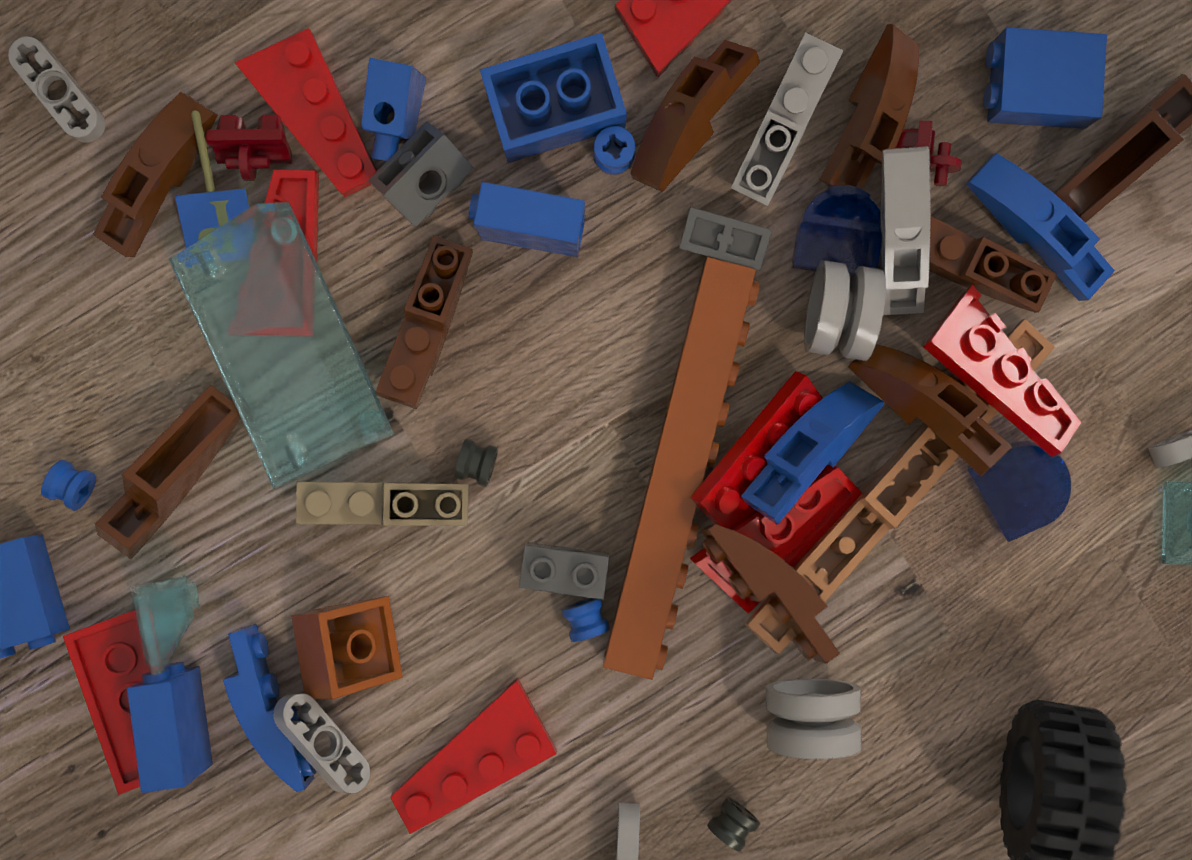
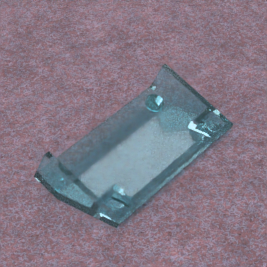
M289 202L255 204L169 259L273 489L394 435Z

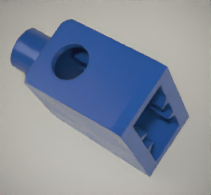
M369 58L361 126L363 130L375 134L372 159L387 162L398 151L400 140L408 141L416 132L426 77L413 66ZM395 111L393 121L388 124V115Z

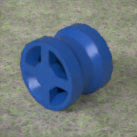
M609 126L603 129L594 141V160L597 166L603 172L610 175H619L630 168L635 153V141L632 134L620 126Z
M59 460L46 474L41 487V495L49 500L59 499L64 502L66 508L77 511L91 496L96 483V475L88 470L78 471L74 469L72 463L66 460Z
M588 598L561 609L563 618L569 620L571 626L569 632L571 642L587 640L610 630L608 620L602 617L600 611L603 606L601 599Z

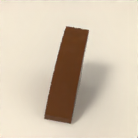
M1180 74L1090 156L1054 194L1067 204L1085 223L1184 140L1180 134L1192 125V81L1185 74Z
M210 385L122 474L125 493L95 523L97 535L129 559H132L168 519L205 472L240 420L244 409Z

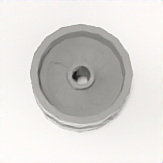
M821 260L813 278L804 327L805 351L829 355L839 344V350L845 358L867 361L870 358L877 343L885 308L886 276L884 270L859 266L850 277L846 264Z
M813 678L776 681L766 686V709L777 716L767 725V748L770 751L783 756L806 759L841 758L861 752L862 725L850 718L861 710L860 686L841 680Z

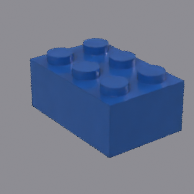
M602 33L480 69L508 163L596 137L603 129L609 126L626 128L627 112Z

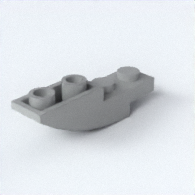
M805 32L731 189L766 206L769 205L844 50Z
M927 146L887 149L882 152L880 221L882 233L881 269L884 270L886 276V298L883 315L924 313L925 288H928L930 260L929 148Z

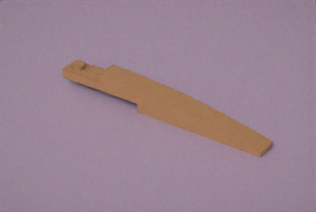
M1026 319L1021 320L1007 335L1016 349L1023 347L1032 359L1030 364L1034 371L1055 348ZM962 381L961 385L970 390L989 407L980 416L986 423H989L998 411ZM923 423L860 490L862 494L798 561L794 569L826 602L888 530L896 528L959 455ZM768 597L746 621L745 625L774 653L780 654L796 634L787 622L781 624L767 606V603L771 601Z

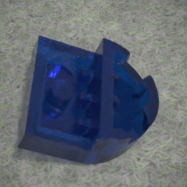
M843 185L831 187L815 197L805 208L799 219L791 268L816 272L821 260L846 264L850 277L859 266L878 269L882 242L880 228L881 212L870 198L871 195L860 188Z
M1030 441L1011 443L1012 447L982 476L968 466L971 477L1008 542L1052 523L1063 513L1070 499L1071 477L1064 459L1060 454L1051 457L1036 443H1031Z

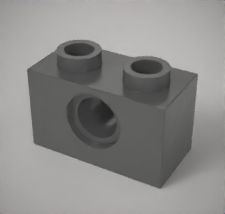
M426 121L368 181L404 218L416 227L422 220L427 219L433 214L436 206L452 190L457 189L463 183L465 176L474 167L444 133ZM428 171L427 177L419 183L420 177Z
M527 542L524 546L519 588L604 599L609 553Z

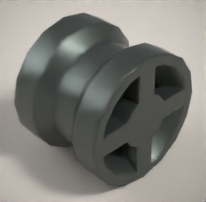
M465 439L457 460L454 478L460 480L472 478L477 481L478 485L487 487L495 466L498 447L489 445L483 448L477 446L475 441Z
M727 797L722 803L720 815L712 817L707 826L723 843L741 852L746 844V836L749 832H755L760 826V822L744 806L734 799Z

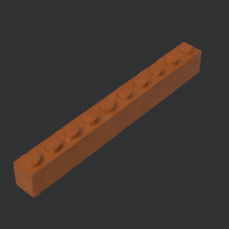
M707 257L703 264L603 658V668L653 680L655 669L663 670L668 646L662 644L665 629H673L678 612V605L672 604L675 589H683L688 573V565L682 563L686 547L693 549L699 524L692 523L696 507L698 506L690 497L703 483L706 467L713 468L716 462L719 443L713 442L716 427H724L728 415L729 403L723 402L726 387H734L740 363L733 360L737 345L744 347L750 323L743 321L747 305L754 307L758 296L760 282L754 281L756 269Z

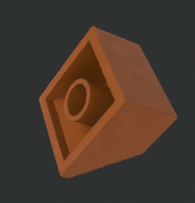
M389 596L326 606L291 615L304 694L310 695L313 699H336L403 678Z

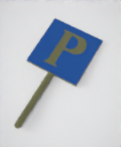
M194 110L191 116L207 192L175 195L189 265L247 260L250 257L253 243L256 244L257 242L247 188L215 191L201 116L197 110Z

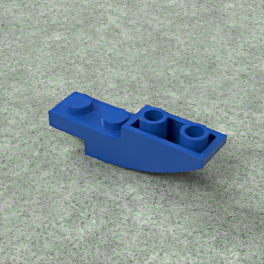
M997 153L992 154L965 183L1017 243H1029L1078 301L1089 300L1115 271L1094 247L1100 238L1051 190Z
M850 381L825 396L797 420L764 456L768 464L742 494L741 497L744 502L778 525L828 464L834 467L884 406V401Z
M257 624L239 628L228 634L238 669L237 672L223 679L230 704L240 726L263 761L296 792L303 791L315 779L314 774L317 771L275 724L273 713L277 704L276 698L279 697V684L275 674L270 673L266 661V657L269 654L267 639L262 632L259 633ZM292 706L291 709L294 715L291 721L304 722L298 715L300 709Z

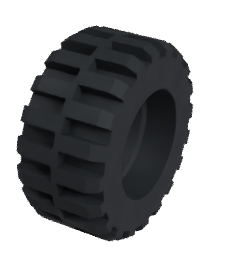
M1044 700L1030 701L1018 709V714L1014 716L1012 728L1007 735V746L1002 759L1003 770L1000 776L1001 830L1004 833V847L1008 849L1007 855L1010 860H1113L1115 856L1114 848L1115 845L1119 844L1122 833L1120 831L1121 820H1124L1125 806H1123L1124 793H1126V780L1124 779L1123 772L1125 759L1120 750L1122 743L1119 734L1115 732L1116 727L1114 723L1100 710Z

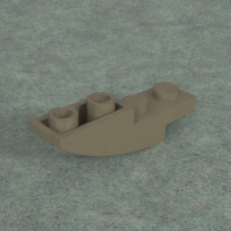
M297 481L296 524L468 526L469 484Z

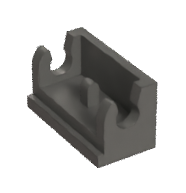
M690 207L679 248L760 271L772 229Z

